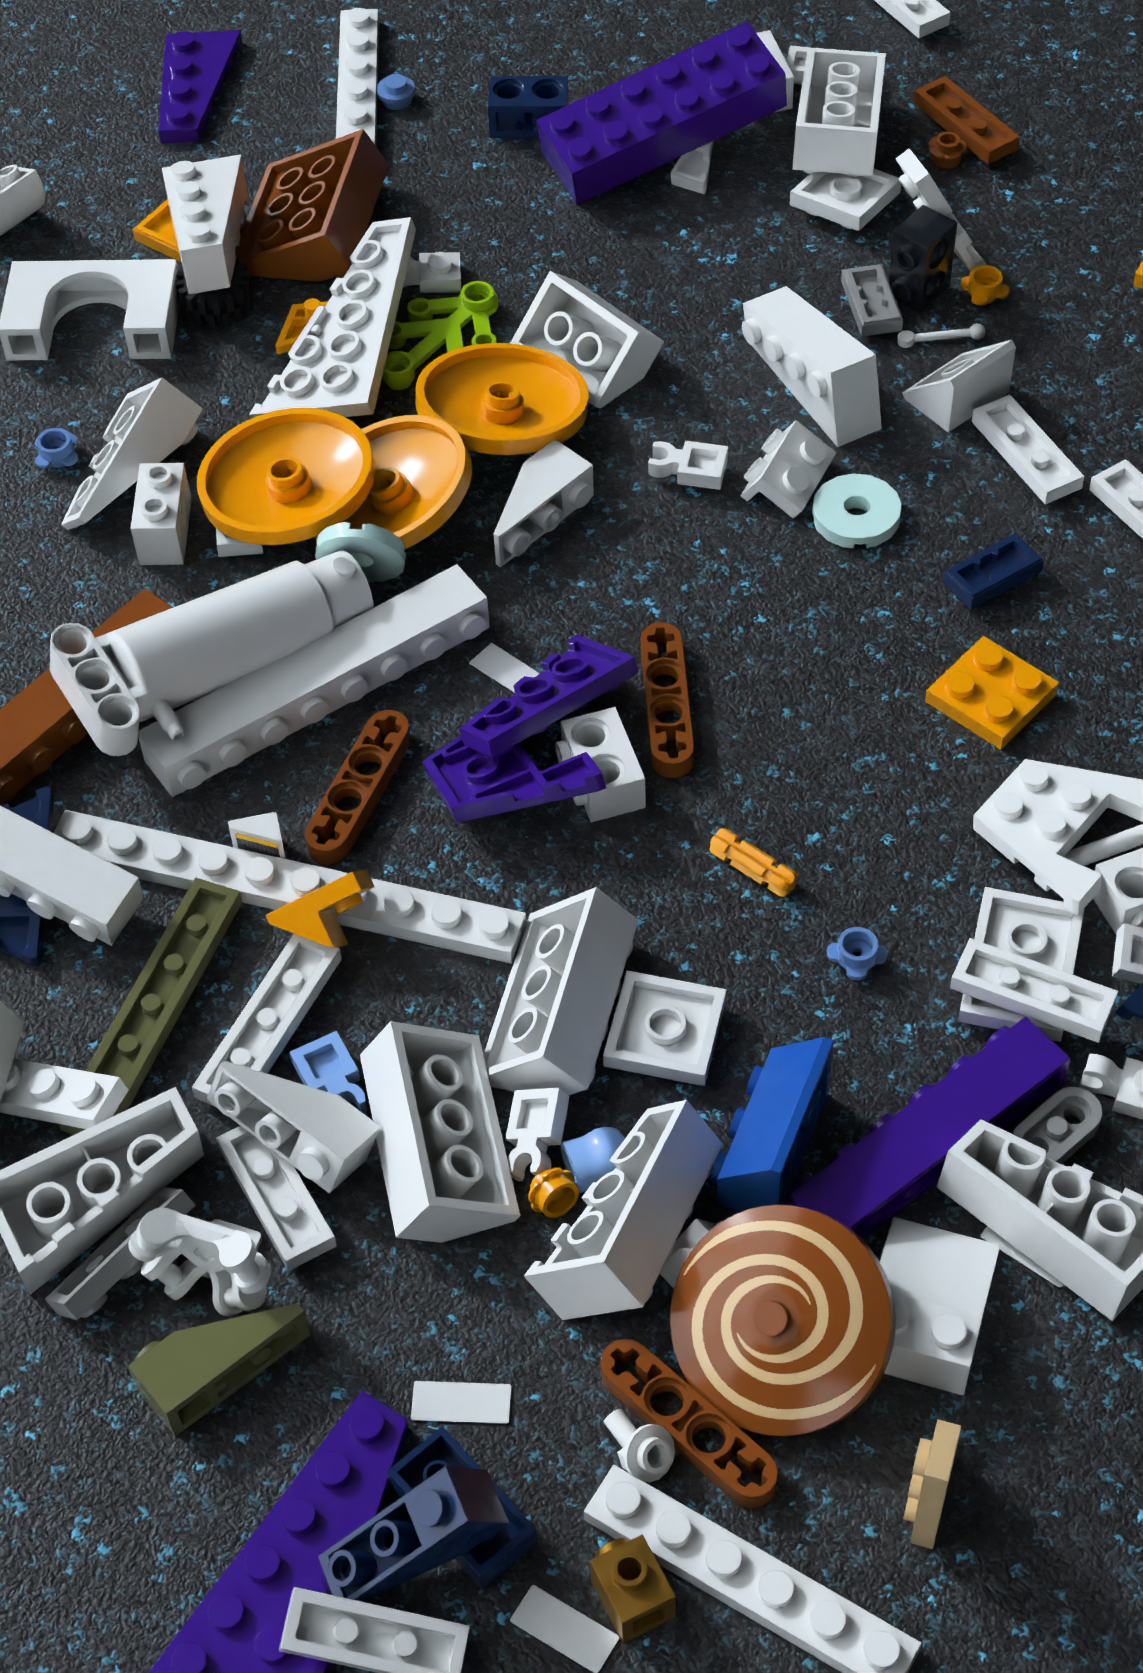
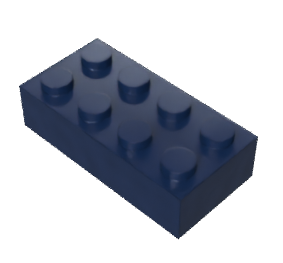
M441 1426L387 1471L390 1486L401 1498L445 1466L481 1468L449 1432ZM493 1481L492 1483L509 1523L468 1552L454 1558L481 1589H484L537 1543L536 1528Z

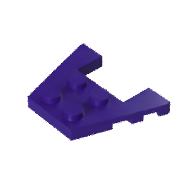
M460 735L422 761L427 777L456 823L606 789L602 772L587 752L539 771L520 743L514 745L508 753L492 758L465 746Z

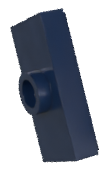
M1014 533L945 570L942 582L972 610L1042 572L1044 560Z

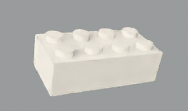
M808 47L796 122L792 170H803L809 174L818 172L841 173L855 178L863 175L873 176L886 53Z

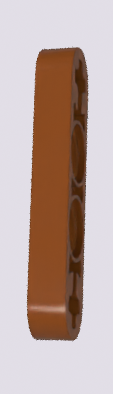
M658 622L645 627L640 638L650 757L652 767L659 775L666 778H678L689 773L694 761V742L681 633L674 625ZM656 643H665L666 658H658ZM660 675H670L677 680L674 685L669 687H660L652 681ZM663 711H674L681 718L675 723L667 724L660 722L656 716ZM675 740L678 757L669 758L667 741Z
M395 710L379 711L366 723L306 827L304 834L307 851L313 861L324 865L336 864L349 854L410 745L411 738L408 719L402 713ZM381 734H382V735H387L386 739H385L384 742H383V744H384V749L381 748V746H382ZM364 762H376L381 765V769L372 775H362L356 771L357 767ZM345 797H355L361 801V804L351 811H342L336 808L337 802ZM332 823L336 825L334 829L336 840L329 839L333 832ZM319 840H328L325 845L319 843Z
M620 1339L612 1342L605 1348L601 1356L600 1368L603 1384L609 1392L644 1423L659 1425L666 1429L674 1440L675 1450L742 1507L756 1508L765 1505L772 1499L776 1492L778 1470L775 1461L764 1449L641 1343L631 1339ZM619 1360L625 1365L632 1360L636 1361V1375L646 1384L641 1395H637L640 1393L639 1380L631 1373L625 1371L619 1376L616 1375V1361ZM662 1392H672L680 1397L683 1406L675 1415H660L651 1407V1401L654 1396ZM712 1428L723 1435L725 1444L717 1452L705 1453L695 1447L692 1438L699 1430ZM735 1449H739L736 1463L743 1470L750 1474L757 1469L762 1471L761 1487L754 1482L749 1483L746 1487L741 1485L742 1472L730 1461ZM727 1464L726 1468L722 1470L721 1467Z

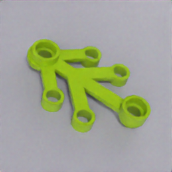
M473 281L463 286L458 297L431 300L416 298L411 300L407 305L410 322L401 323L395 321L389 349L401 348L405 345L407 338H425L408 353L404 351L388 353L382 380L394 390L408 388L415 378V369L443 344L446 343L447 352L463 347L461 329L471 320L475 330V335L471 339L472 345L497 343L496 336L491 333L489 316L495 313L499 306L498 295L493 290V287L483 281ZM452 313L448 318L433 319V314Z

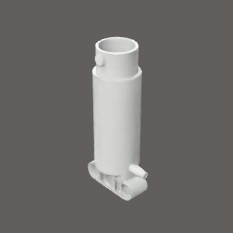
M344 550L306 564L296 560L96 638L87 627L81 624H62L55 628L51 634L50 672L96 746L103 753L110 756L127 755L137 745L139 722L155 717L163 731L167 732L171 739H180L184 735V729L173 711L174 708L204 697L238 678L269 665L333 632L334 628L374 608L371 589L358 562L350 553Z

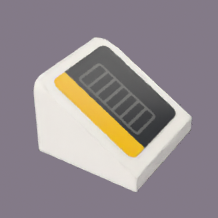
M276 812L228 822L233 847L286 859Z

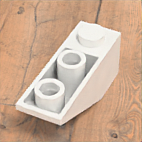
M557 440L547 444L523 463L494 531L496 565L502 567L515 556L523 554L534 541L546 532L554 530L560 521L577 508H581L589 502L591 497L594 496L593 465Z
M223 1061L219 1065L207 1096V1100L224 1115L229 1116L259 1139L263 1145L272 1149L297 1168L306 1178L315 1182L329 1194L366 1161L381 1126L340 1095L227 1061Z

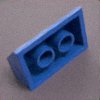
M820 1037L771 1048L764 1067L755 1065L746 1091V1095L751 1096L746 1110L737 1108L730 1125L728 1137L733 1139L728 1153L722 1151L718 1153L712 1168L710 1182L717 1184L716 1205L740 1213L760 1206L786 1204L829 1095L834 1040Z

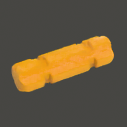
M721 828L712 837L709 849L712 854L723 861L731 859V866L759 884L769 883L767 889L778 896L786 897L795 888L798 874L782 863L779 866L775 865L777 862L775 858L748 841L742 840L740 843L738 841L740 836L727 828Z

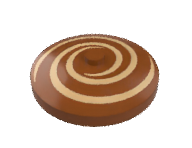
M769 1205L748 1209L729 1217L711 1229L697 1243L684 1262L674 1287L670 1310V1328L678 1364L687 1382L694 1390L740 1428L765 1435L790 1436L812 1433L830 1427L845 1419L867 1400L883 1377L889 1363L894 1345L896 1315L894 1299L886 1273L871 1248L860 1236L848 1226L824 1213L792 1205Z

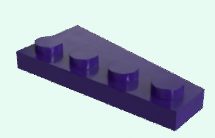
M241 30L194 33L181 31L165 35L158 127L161 143L200 141L213 111L212 102L215 96L220 95L223 88V77L226 72H230L234 63V52L239 51L243 43Z
M575 635L567 641L568 651L560 656V654L553 653L541 662L543 671L536 677L524 676L513 685L515 691L513 696L495 699L460 728L464 745L492 758L508 753L517 743L531 735L546 731L553 722L567 714L582 710L586 703L603 693L618 689L622 682L638 674L635 657Z

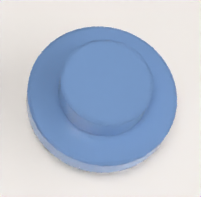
M391 74L382 79L377 85L378 98L386 108L391 110H400L408 107L415 95L414 82L401 74Z

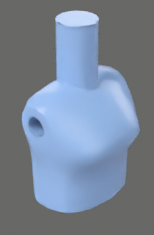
M601 1127L592 1130L582 1137L561 1142L560 1150L565 1168L574 1175V1183L577 1185L579 1193L586 1192L593 1182H597L616 1168L610 1159L625 1140L618 1129Z

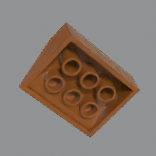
M364 129L268 164L241 232L239 246L235 248L236 257L239 258L240 263L244 262L250 276L321 282L333 277L339 278L346 275L352 265L350 256L366 233L389 167L388 162Z

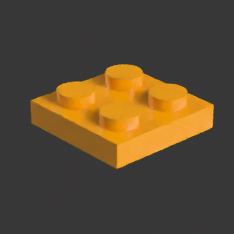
M982 636L926 690L925 702L1001 750L1057 695L1059 682L987 637Z

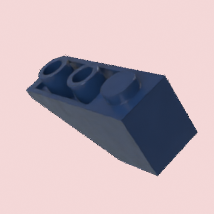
M445 1466L320 1554L318 1558L332 1595L364 1602L468 1552L506 1526L509 1521L487 1470Z

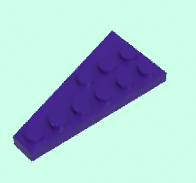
M361 1391L148 1673H327L328 1667L332 1665L330 1662L279 1651L292 1590L294 1587L332 1595L318 1556L379 1513L385 1493L390 1488L387 1471L399 1461L409 1430L408 1420L364 1391Z

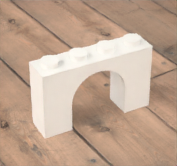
M176 259L12 261L0 316V340L6 361L48 360L53 330L58 320L68 311L90 303H109L126 310L123 330L130 359H172L180 306L175 285L178 272Z

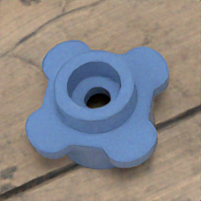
M50 428L40 433L35 441V447L38 450V456L35 458L36 466L41 469H47L49 467L60 468L74 465L78 461V455L74 452V446L78 444L76 435L62 428Z
M863 927L846 929L839 936L838 943H831L827 947V958L831 962H838L845 968L846 975L852 980L864 979L867 971L875 964L885 963L888 955L887 949L883 945H878V939L875 934ZM859 952L862 954L860 956H854L852 953Z

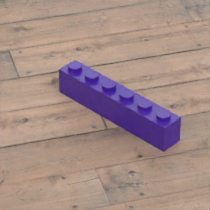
M1024 1017L1011 1028L1007 1026L1001 1027L989 1038L985 1048L973 1057L967 1054L958 1059L948 1071L947 1076L933 1086L931 1083L922 1086L912 1096L908 1106L896 1115L888 1113L881 1117L871 1128L869 1135L856 1145L851 1142L841 1147L834 1154L827 1167L816 1175L808 1173L801 1177L790 1190L789 1205L808 1208L837 1219L864 1240L938 1183L948 1150L980 1119L1003 1130H1007L1064 1086L1070 1057L1027 1017Z

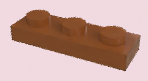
M946 76L914 90L913 103L945 130L956 133L960 140L966 142L967 148L985 163L990 164L1019 149L1020 136Z

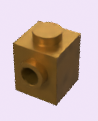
M643 1534L630 1541H627L626 1538L615 1539L601 1547L597 1551L596 1557L590 1560L591 1583L622 1643L676 1617V1596Z

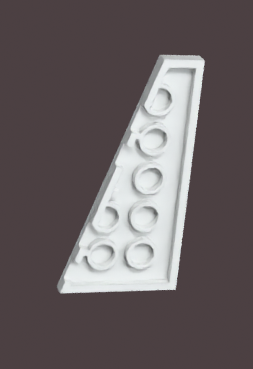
M411 217L372 222L350 256L351 267L344 278H336L330 287L332 293L330 300L325 307L318 306L289 351L290 362L281 375L274 374L267 385L270 391L269 395L262 405L255 404L249 413L250 418L288 408L323 409L344 417L374 414L416 232Z

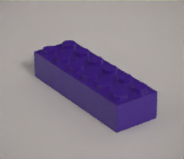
M746 21L537 119L536 123L541 150L576 205H579L786 107V75L757 33Z

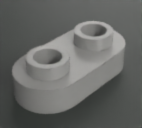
M1066 1087L1053 1094L1015 1128L1013 1135L1045 1149L1047 1158L1063 1164L1097 1133L1102 1117V1107L1097 1097L1088 1090L1080 1087ZM1070 1116L1075 1117L1081 1123L1071 1124L1068 1123L1064 1118Z

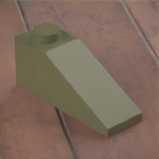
M296 1303L174 1331L162 1341L157 1340L146 1345L138 1353L135 1361L128 1365V1368L139 1393L176 1437L309 1337L310 1332L305 1312Z

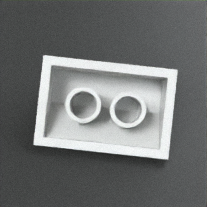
M550 271L510 343L542 349L569 362L582 374L587 383L589 391L588 402L601 409L645 377L665 341L578 281Z

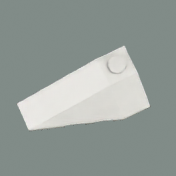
M159 378L128 393L102 437L108 444L105 445L100 453L94 455L89 467L96 471L94 476H89L79 486L61 525L70 530L85 524L138 480L140 463H160L181 444H188L198 431L199 424L196 423V420L203 408L164 378Z

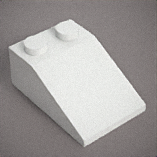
M896 1217L893 1218L880 1259V1264L886 1273L891 1287L896 1315L893 1350L884 1374L964 1396L1000 1249L999 1244Z

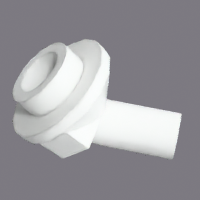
M617 1409L605 1418V1425L622 1447L617 1453L623 1469L628 1471L633 1477L649 1483L659 1480L668 1472L673 1463L675 1447L674 1440L666 1429L654 1424H647L636 1429L623 1409Z

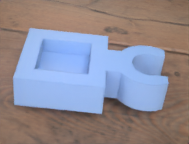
M337 1031L290 1051L292 1064L304 1085L340 1095L347 1102L354 1103L363 1114L367 1112L365 1094L359 1086L353 1084L360 1081L358 1068Z

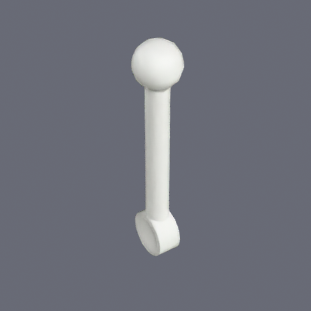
M978 323L973 324L967 329L914 334L909 330H903L898 334L897 343L900 347L908 348L913 346L914 342L962 337L980 340L985 336L986 330L982 324Z

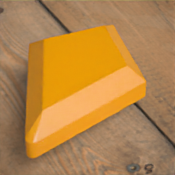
M311 298L302 304H292L275 344L277 354H283L291 350L318 306L325 307L328 301L320 302L318 299Z

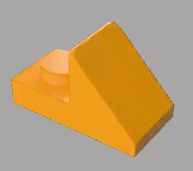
M367 869L353 871L266 914V918L269 924L327 947L339 948L348 945L347 939L332 908L339 915L363 904L364 900L361 894L375 886Z

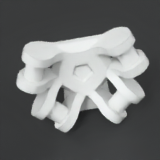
M156 1208L145 1214L130 1237L128 1244L132 1256L144 1262L140 1273L149 1281L158 1279L165 1285L164 1292L173 1300L183 1297L193 1284L203 1276L211 1279L213 1304L218 1313L223 1316H233L242 1312V1310L250 1311L256 1309L265 1301L271 1269L263 1255L257 1252L262 1241L261 1233L219 1219H214L210 1223L181 1214L172 1209ZM183 1254L188 1259L177 1267L172 1262L179 1255Z

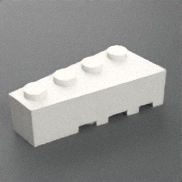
M242 154L194 163L180 161L170 167L162 168L170 214L188 293L195 294L229 288L236 261L235 248L239 246L240 224L244 223L245 218L244 205H247L249 199Z
M787 286L743 303L745 321L742 322V332L746 341L752 345L837 447L882 429L875 353Z
M176 1087L0 1170V1234L29 1295L142 1206L161 1187L168 1185L204 1156L198 1129Z
M982 1119L948 1150L937 1188L1111 1321L1143 1289L1142 1195L1126 1187L1123 1193L1097 1182L1091 1179L1094 1172L1075 1163L1072 1167L1059 1164L1046 1157L1045 1149Z

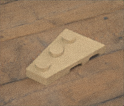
M937 1419L933 1440L920 1438L903 1517L904 1520L914 1522L910 1540L912 1544L929 1549L934 1547L958 1446L961 1425Z

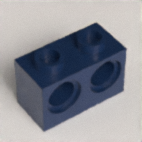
M490 76L488 96L490 138H539L536 120L569 105L568 76Z

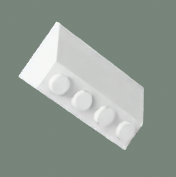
M597 887L530 913L483 1054L491 1087L512 1092L515 1090L560 1088L568 1095L587 1090L595 1076L596 1060L602 1041L608 1032V1020L614 1000L621 989L620 980L627 957L633 949V937L639 921Z
M390 1021L360 1054L372 1119L381 1126L376 1139L396 1238L443 1243L516 1221L520 1217V1212L479 1036Z

